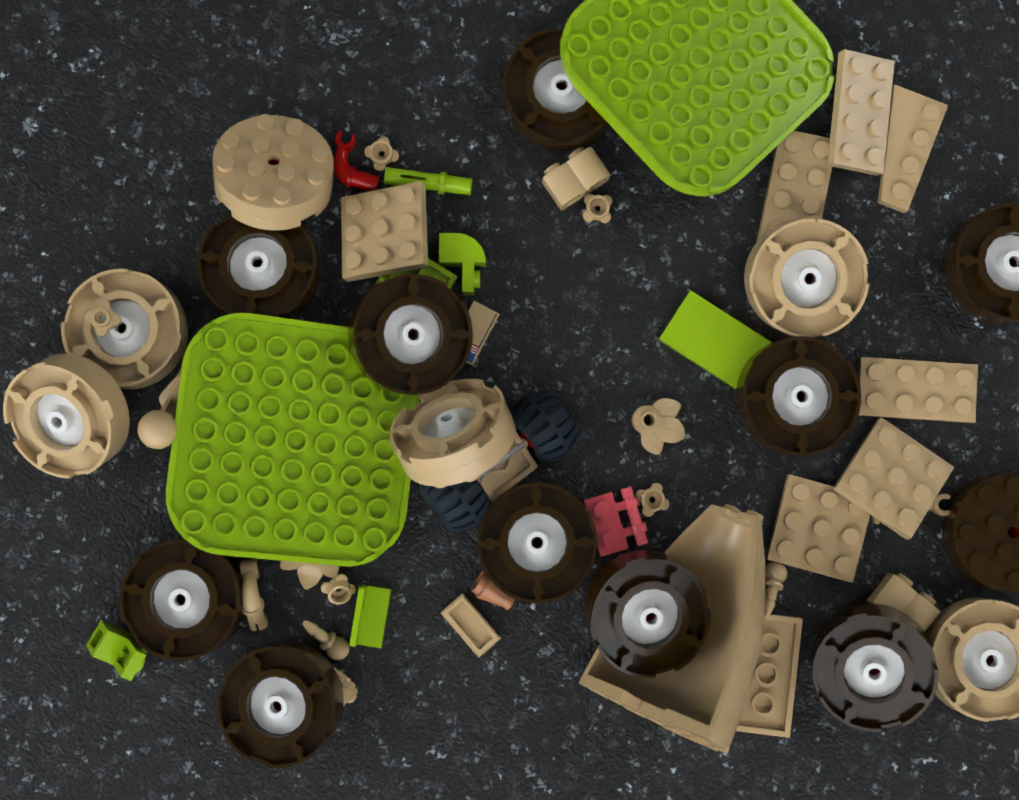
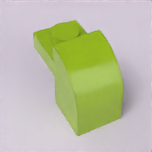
M439 233V264L442 267H462L463 296H475V288H480V271L475 270V267H486V258L482 247L475 239L465 234Z
M103 620L99 622L86 644L92 657L112 664L120 677L129 681L143 668L147 652L135 642L136 638L132 634Z

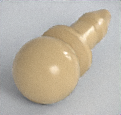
M770 562L765 567V616H769L773 611L778 591L783 590L784 586L782 583L787 578V569L782 563Z
M307 620L303 621L302 624L306 631L321 643L320 648L326 650L327 655L331 659L342 660L348 655L350 648L346 639L336 637V633L333 631L327 633L315 623Z

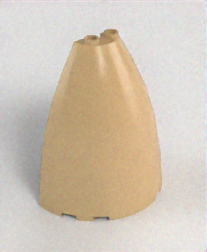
M711 504L664 552L680 561L699 579L706 590L708 607L711 611V625L707 639L699 653L687 665L676 672L672 669L656 674V678L634 677L614 668L597 648L579 684L623 706L625 709L661 725V727L707 748L727 754L745 707L761 646L765 612V554L762 531L764 517L753 510H747L746 513L741 512V510L729 504H725L724 507Z

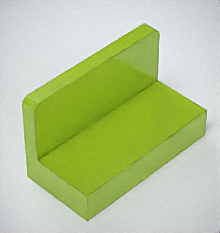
M365 584L359 586L349 646L363 645L382 648L392 589Z

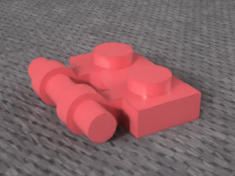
M632 486L620 489L624 501L615 503L612 492L584 500L585 507L595 525L597 548L600 557L629 549L626 537L634 535L637 546L648 543L645 533L648 531L645 522L642 523L638 506H640L639 499L634 496ZM627 510L631 526L622 527L619 511Z

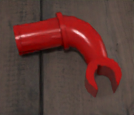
M341 130L335 138L337 148L333 157L334 173L342 183L347 185L346 188L348 189L352 186L369 192L377 190L380 176L356 170L355 166L351 167L349 165L348 154L355 148V137L352 133L351 141L344 145L341 142L343 136Z

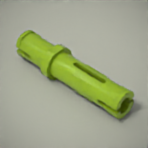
M390 167L385 169L384 184L399 186L421 181L426 186V190L438 191L440 195H445V192L471 196L472 178L447 175V172L442 171L440 174Z

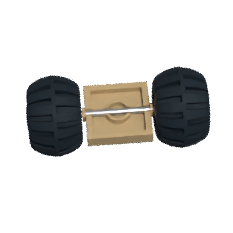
M539 391L526 395L519 400L511 413L516 427L511 450L492 468L482 473L478 479L472 482L465 481L449 485L444 488L419 485L420 493L425 502L448 530L462 532L477 526L489 508V500L491 502L495 501L500 495L538 468L530 453L537 460L549 463L565 458L574 449L579 438L578 427L566 407L549 392Z

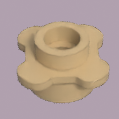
M380 137L371 146H367L364 151L365 156L373 161L374 169L377 171H383L387 164L396 162L399 158V153L392 149L387 137ZM381 151L384 152V156H379V153Z
M587 194L584 198L586 211L583 213V219L586 222L597 220L604 224L608 223L611 220L609 209L612 204V198L609 195L594 196L593 194ZM596 206L600 207L599 211L595 210Z
M105 300L100 301L98 307L93 311H87L84 316L85 321L91 323L95 328V334L98 336L107 335L108 331L118 326L121 322L120 315L116 314L111 309V304ZM101 316H105L104 321L100 320Z
M653 483L651 488L646 490L640 489L635 494V497H638L643 507L642 514L644 516L651 517L654 512L660 509L666 510L669 507V501L665 499L662 493L663 487L659 483ZM654 497L655 502L651 503L650 498Z
M339 574L330 582H324L321 585L322 593H326L329 601L336 605L349 601L356 589L354 585L349 584L345 574Z

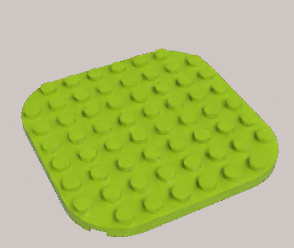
M585 0L570 15L560 40V57L564 71L578 92L664 183L677 191L694 196L720 194L736 185L825 101L832 89L835 77L833 76L832 68L834 57L827 39L792 0Z
M233 313L211 321L192 338L184 353L181 365L175 412L177 433L171 444L165 492L167 511L173 525L190 544L205 552L217 555L347 567L366 564L377 559L389 547H392L401 534L407 515L411 482L390 442V428L395 417L403 407H406L409 412L420 403L419 395L390 392L372 383L360 371L353 359L349 346V327L253 313Z

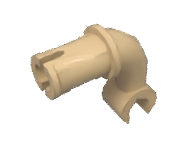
M258 559L240 562L243 579L241 611L247 616L251 631H257L256 624L260 631L268 625L263 611L265 606L264 600L259 595L257 579H260V567H257Z

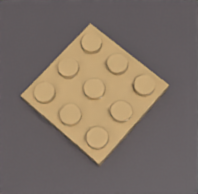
M421 181L341 197L342 278L345 281H356L428 267L426 186Z
M880 417L875 421L833 489L908 540L914 535L954 469V466Z
M787 474L765 559L853 583L870 514L833 489L834 486Z

